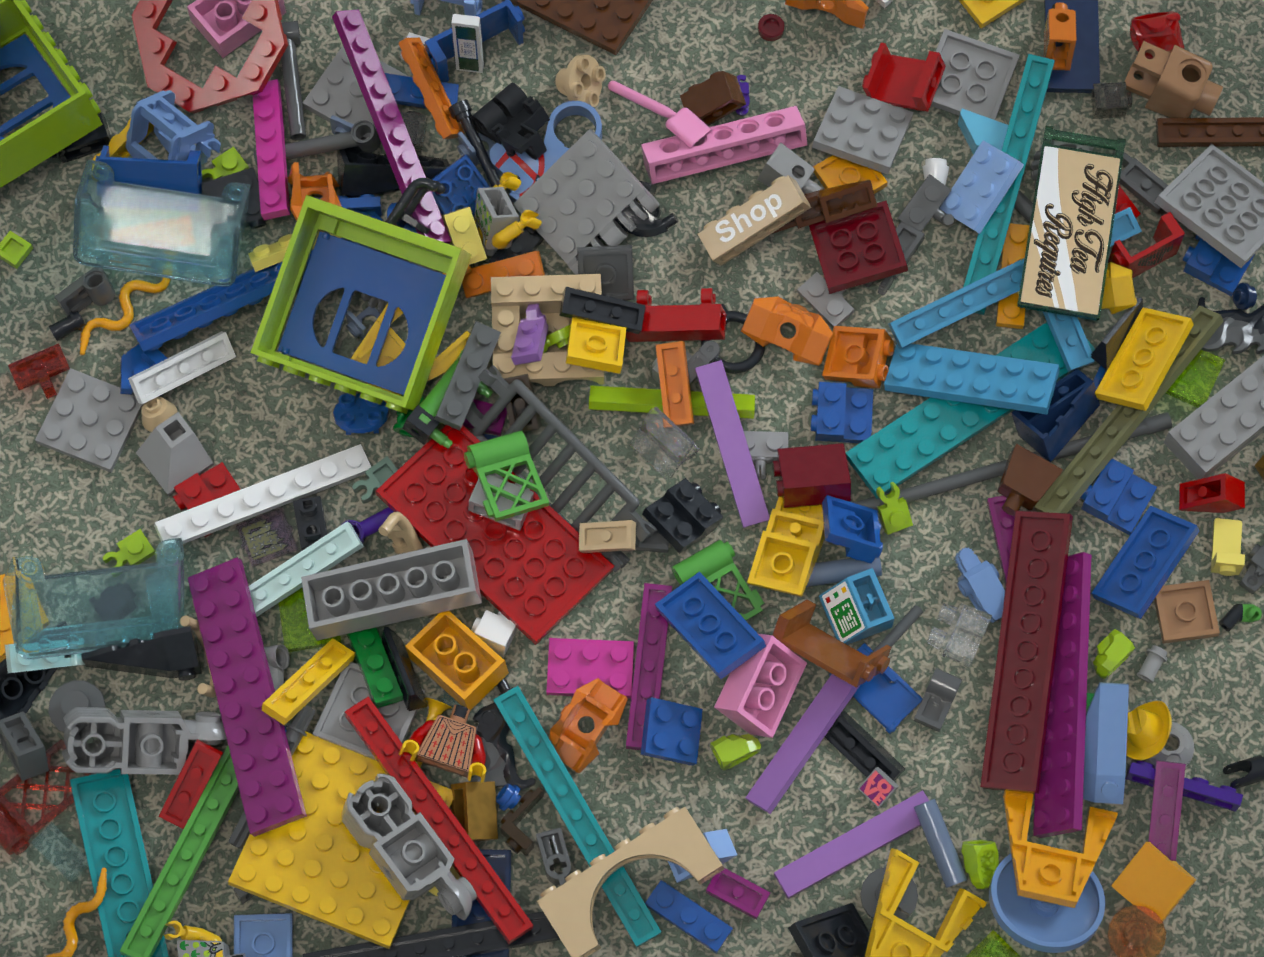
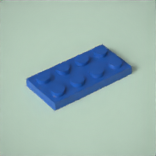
M1150 506L1092 591L1093 598L1141 619L1199 533L1198 526Z
M700 572L655 603L657 611L720 680L766 647L762 637Z

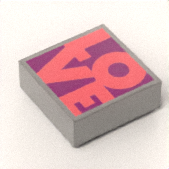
M877 767L859 786L858 790L877 808H880L899 786Z

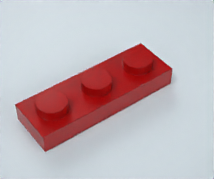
M197 740L158 817L184 829L223 752Z

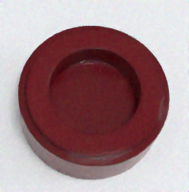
M776 14L764 15L758 23L760 37L766 41L780 39L784 33V21Z

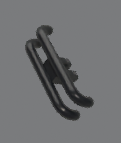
M429 178L413 180L385 222L404 228L406 223H409L419 232L428 234L430 228L413 217L412 214L427 192L443 194L446 190L445 186Z

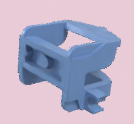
M163 90L142 99L132 109L130 128L126 138V149L132 158L157 159L139 144L147 135L149 122L154 125L155 135L169 152L168 160L187 161L190 150L201 151L202 165L207 163L208 158L211 156V150L220 153L221 143L214 138L213 123L206 121L197 125L174 107L175 94L170 90L166 92Z

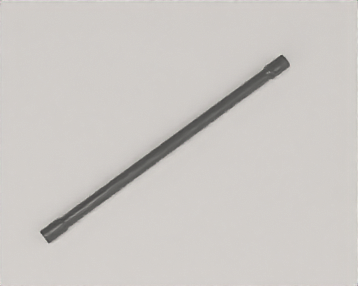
M1166 412L1145 418L1128 439L1172 428L1170 415ZM1093 435L1068 442L1052 461L1078 454ZM1037 451L1032 452V453H1034V454L1040 456L1041 458L1045 459V458H1044L1041 454H1039ZM1007 460L900 490L899 498L903 497L908 503L1002 476ZM875 496L853 502L877 511V507L884 504L880 498L876 499Z

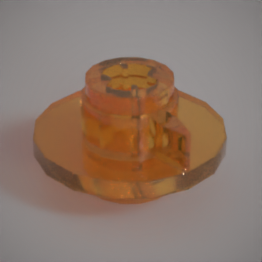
M1133 905L1123 908L1114 915L1108 926L1107 937L1111 949L1118 957H1156L1165 945L1166 930L1163 921L1154 911L1147 907Z

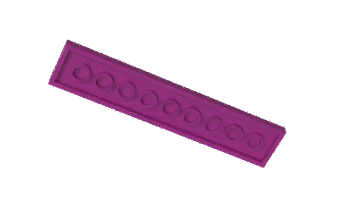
M1086 552L1070 555L1067 561L1039 794H1035L1033 836L1039 838L1082 831L1092 555Z
M237 557L190 576L187 579L251 835L258 836L304 818L307 815L284 725L262 711L263 702L275 692L243 562Z

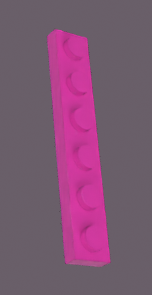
M278 79L268 81L263 92L253 95L260 209L264 220L290 215L281 85Z

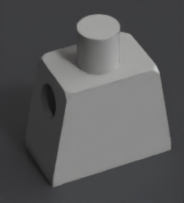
M781 142L757 178L758 181L770 187L775 179L789 175L797 181L804 194L822 189L821 186L809 179L815 169Z

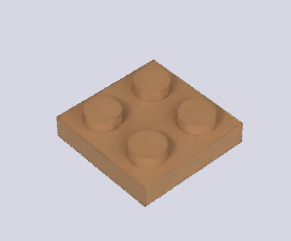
M1209 580L1166 585L1161 588L1154 602L1163 644L1219 636L1220 631Z

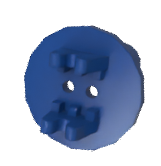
M345 393L338 398L339 402L335 405L333 417L335 424L342 430H345L346 435L372 431L374 434L379 433V428L387 421L389 410L388 407H385L386 402L384 400L379 405L359 398L361 393L356 394V396Z

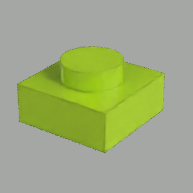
M9 231L0 242V259L18 269L33 250V246L17 234Z

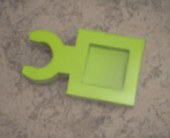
M233 146L211 161L214 166L213 169L202 170V180L207 177H211L214 180L249 169V166Z
M894 482L890 483L892 491L888 495H884L881 487L876 489L877 496L884 502L883 505L877 508L884 532L887 535L913 526L907 502L903 497L899 498L900 489Z
M139 529L116 543L120 551L108 552L102 559L105 563L110 560L117 561L116 566L110 569L112 575H116L122 571L124 564L127 562L134 568L155 555L156 552L142 530Z

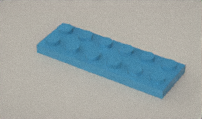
M912 343L899 348L897 344L884 387L885 391L1047 415L1059 375V364Z

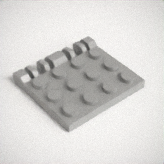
M589 129L513 205L521 214L525 210H531L539 214L536 218L541 220L542 224L536 231L576 275L578 274L577 247H587L590 244L593 247L604 246L597 238L599 235L609 246H618L628 235L615 219L618 218L632 232L636 229V225L623 211L630 206L639 218L645 220L649 215L636 199L651 213L660 204L596 133Z

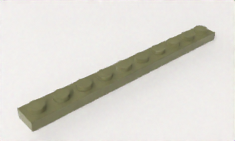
M1200 305L1189 317L1194 325L1148 409L1143 411L1118 404L1035 505L1037 512L1066 514L1224 322L1221 314Z

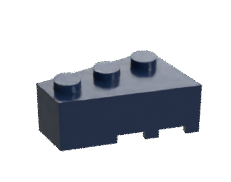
M1076 369L1056 382L1047 415L1019 410L1011 412L1018 436L1051 463L1100 406V402L1095 395L1094 381L1079 369Z

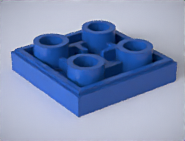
M467 154L432 178V180L442 183L446 189L443 194L432 192L442 215L470 207L472 215L475 216L477 189L490 188Z

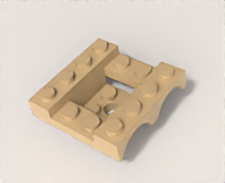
M601 274L491 277L492 328L501 332L493 351V365L500 371L503 378L528 374L531 382H536L543 386H555L563 381L579 379L594 381L599 385L604 384V371L566 364L568 345L559 349L556 344L548 347L547 353L542 354L541 361L514 365L511 358L518 326L521 323L520 320L526 318L528 305L539 303L541 313L546 317L548 324L547 335L571 324L572 318L559 316L565 287L601 295Z

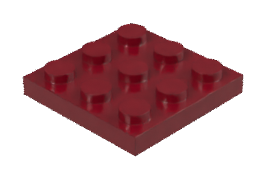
M887 201L877 203V207L828 223L823 220L809 225L829 294L908 271Z

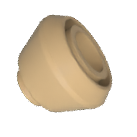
M156 397L143 404L141 409L142 425L146 430L152 432L155 427L176 414L178 410L170 401L163 397Z

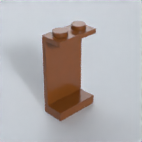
M805 600L779 615L772 636L791 651L854 687H858L866 681L869 682L877 674L885 672L890 663L888 656L892 647L889 645H885L871 655L866 656L811 625L810 621L816 604L809 600Z

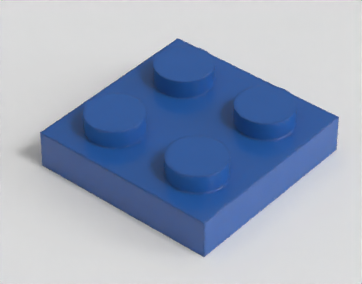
M652 697L647 699L640 755L692 766L697 764L703 709Z

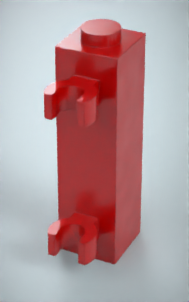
M712 288L701 289L700 305L652 306V296L649 295V291L637 290V303L646 305L642 331L639 334L626 331L628 342L725 340L726 313L721 304H716V294H713Z

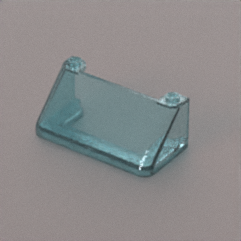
M87 160L75 196L73 256L78 263L85 266L216 286H230L235 282L238 273L251 185L237 182L229 183L224 187L222 198L116 182L114 181V171L111 166L104 162Z
M182 538L167 539L159 543L155 551V563L45 575L43 565L36 557H12L3 579L14 646L18 655L24 659H39L87 653L111 645L124 648L129 643V640L139 638L140 640L148 641L154 639L153 633L184 627L180 624V619L184 616V548Z

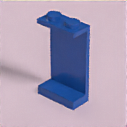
M505 0L476 15L480 17L482 42L509 29L518 45L524 43L523 33L525 28L522 21L525 18L519 6L514 7L510 0ZM452 28L424 42L426 52L441 82L449 81L447 60L455 56Z
M103 146L100 156H96L95 171L100 172V179L97 180L96 190L97 196H101L102 206L199 212L203 199L201 151L190 150L187 161L110 157L109 146Z

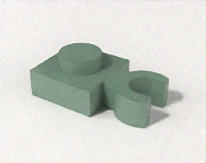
M386 456L365 471V475L368 478L366 481L359 480L355 482L352 489L354 493L360 489H366L367 493L361 497V501L363 504L368 503L373 498V493L398 469L389 457Z

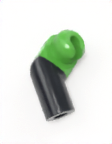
M1235 604L1219 621V624L1229 632L1238 622H1256L1260 620L1262 611L1253 604Z

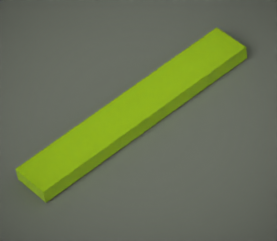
M590 385L589 409L663 414L661 389ZM690 391L693 415L709 416L702 392ZM732 393L739 418L754 419L755 395Z

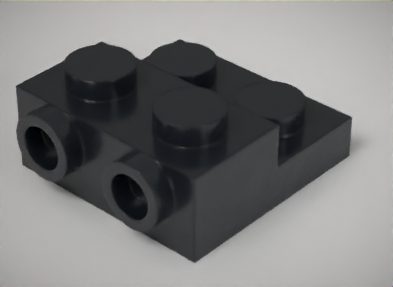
M254 167L202 183L218 236L224 234L225 237H231L239 234L242 228L250 226L251 229H257L266 225L268 220H264L261 216L259 183Z
M686 478L669 488L663 497L646 507L642 513L679 554L713 532L723 519L720 507L715 502H709L702 495L700 486L694 482L690 483Z

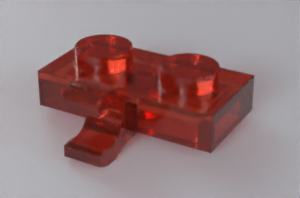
M59 343L8 365L19 391L40 382L47 399L57 395L50 377L70 369Z

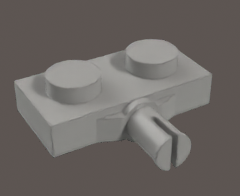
M818 272L797 289V293L832 328L840 326L854 313V308L842 295L847 289L829 294L826 281Z
M744 431L753 464H755L757 477L759 479V469H761V479H765L766 464L777 460V449L788 448V432Z

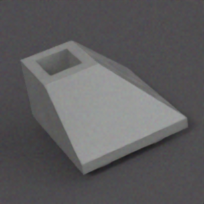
M179 412L155 427L136 452L137 456L168 496L175 492L174 486L196 473L200 475L214 465L197 436Z

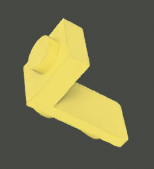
M1221 518L1214 520L1211 558L1212 573L1234 576L1239 575L1243 569L1245 555L1241 554L1242 521Z

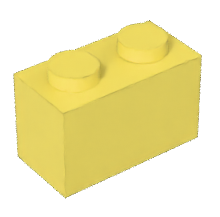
M470 207L441 215L451 239L450 244L462 248L472 255L469 265L487 259Z

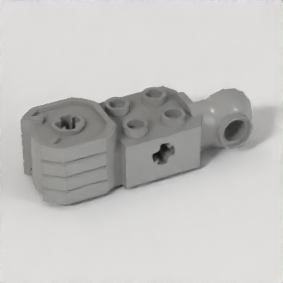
M75 707L63 717L66 725L64 731L66 749L61 753L66 764L76 773H109L115 768H119L121 774L179 775L186 762L188 740H193L194 743L200 740L207 745H218L221 743V740H226L227 738L223 721H221V714L216 712H198L195 714L194 720H183L178 711L121 710L120 717H116L107 708ZM97 737L96 740L93 738V743H87L89 738Z
M377 774L375 781L371 780L363 784L357 790L355 796H353V793H349L342 810V822L360 846L371 849L369 855L402 900H414L433 887H436L439 891L437 893L439 901L449 914L456 915L460 919L465 920L471 912L472 901L477 898L476 892L466 878L460 877L457 880L451 873L450 868L454 857L421 812L417 815L413 813L412 801L396 779L390 775Z

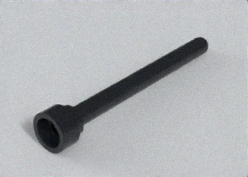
M465 99L453 104L448 108L452 118L456 119L457 122H461L471 145L476 150V156L491 187L495 184L498 186L500 179L470 118L472 116L470 112L472 108L468 100Z

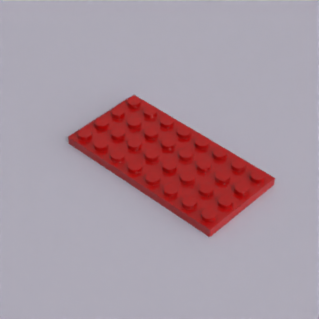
M446 425L440 431L453 442L451 447L447 449L431 439L376 490V495L392 511L402 513L410 521L415 532L431 547L467 539L474 554L480 593L536 645L613 571L615 566L600 552H580L579 533L550 506L528 512L520 531L469 511V499L479 478L473 468L468 469L464 453L467 452L469 445L481 441L463 425L460 431ZM508 479V481H507V482H510V483H513V484L516 483V482H513V481H511V480H509V479ZM535 492L533 495V502L540 500L538 494H536Z

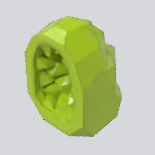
M1114 629L1097 645V656L1093 661L1095 673L1103 679L1109 677L1135 650L1133 643L1122 632Z
M731 734L711 742L710 748L721 769L724 771L759 753L761 744L758 738L750 734L741 736Z
M987 840L962 842L961 852L964 859V868L969 875L970 882L976 889L989 888L994 872L999 865L996 843Z

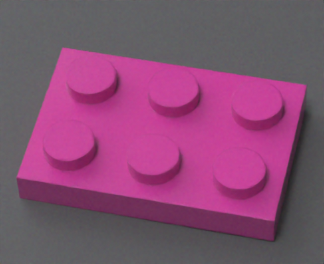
M549 638L547 695L573 696L576 689L598 678L620 694L631 699L634 641Z

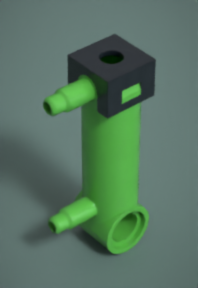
M463 350L425 399L409 415L402 429L423 445L429 438H432L447 449L453 444L444 433L437 429L441 422L434 420ZM481 381L477 392L486 398H490L493 391Z

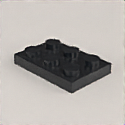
M853 903L800 920L788 927L804 957H865L870 933Z

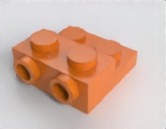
M834 326V335L830 340L822 374L824 379L851 382L855 387L880 388L881 382L886 380L888 366L886 365L887 356H892L894 352V341L891 340L889 334L885 329Z

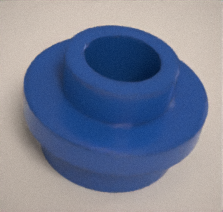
M507 783L496 796V803L499 804V809L505 811L507 808L513 809L519 802L521 795L518 794L520 788L517 785L512 786Z

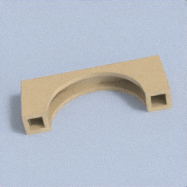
M678 807L673 808L663 816L665 820L657 825L654 823L646 825L639 831L640 836L632 841L629 838L621 841L614 847L616 851L607 857L605 854L596 857L590 862L591 867L582 873L580 870L574 871L565 878L566 883L558 888L555 885L551 886L540 894L542 898L537 902L571 957H588L601 949L593 928V907L603 883L620 867L641 859L666 860L688 871L699 885L724 870L722 863L686 807L682 809Z

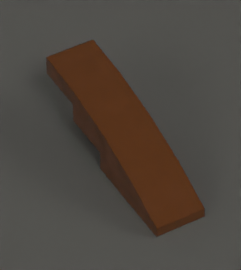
M860 181L804 194L812 208L773 233L795 226L799 229L823 220L828 223L877 207L871 181Z

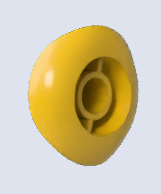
M1148 702L1128 712L1127 757L1145 760L1157 755L1164 748L1172 728V717L1164 702Z

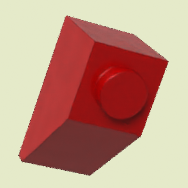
M1223 473L1179 484V510L1226 513L1245 508V482L1229 474Z

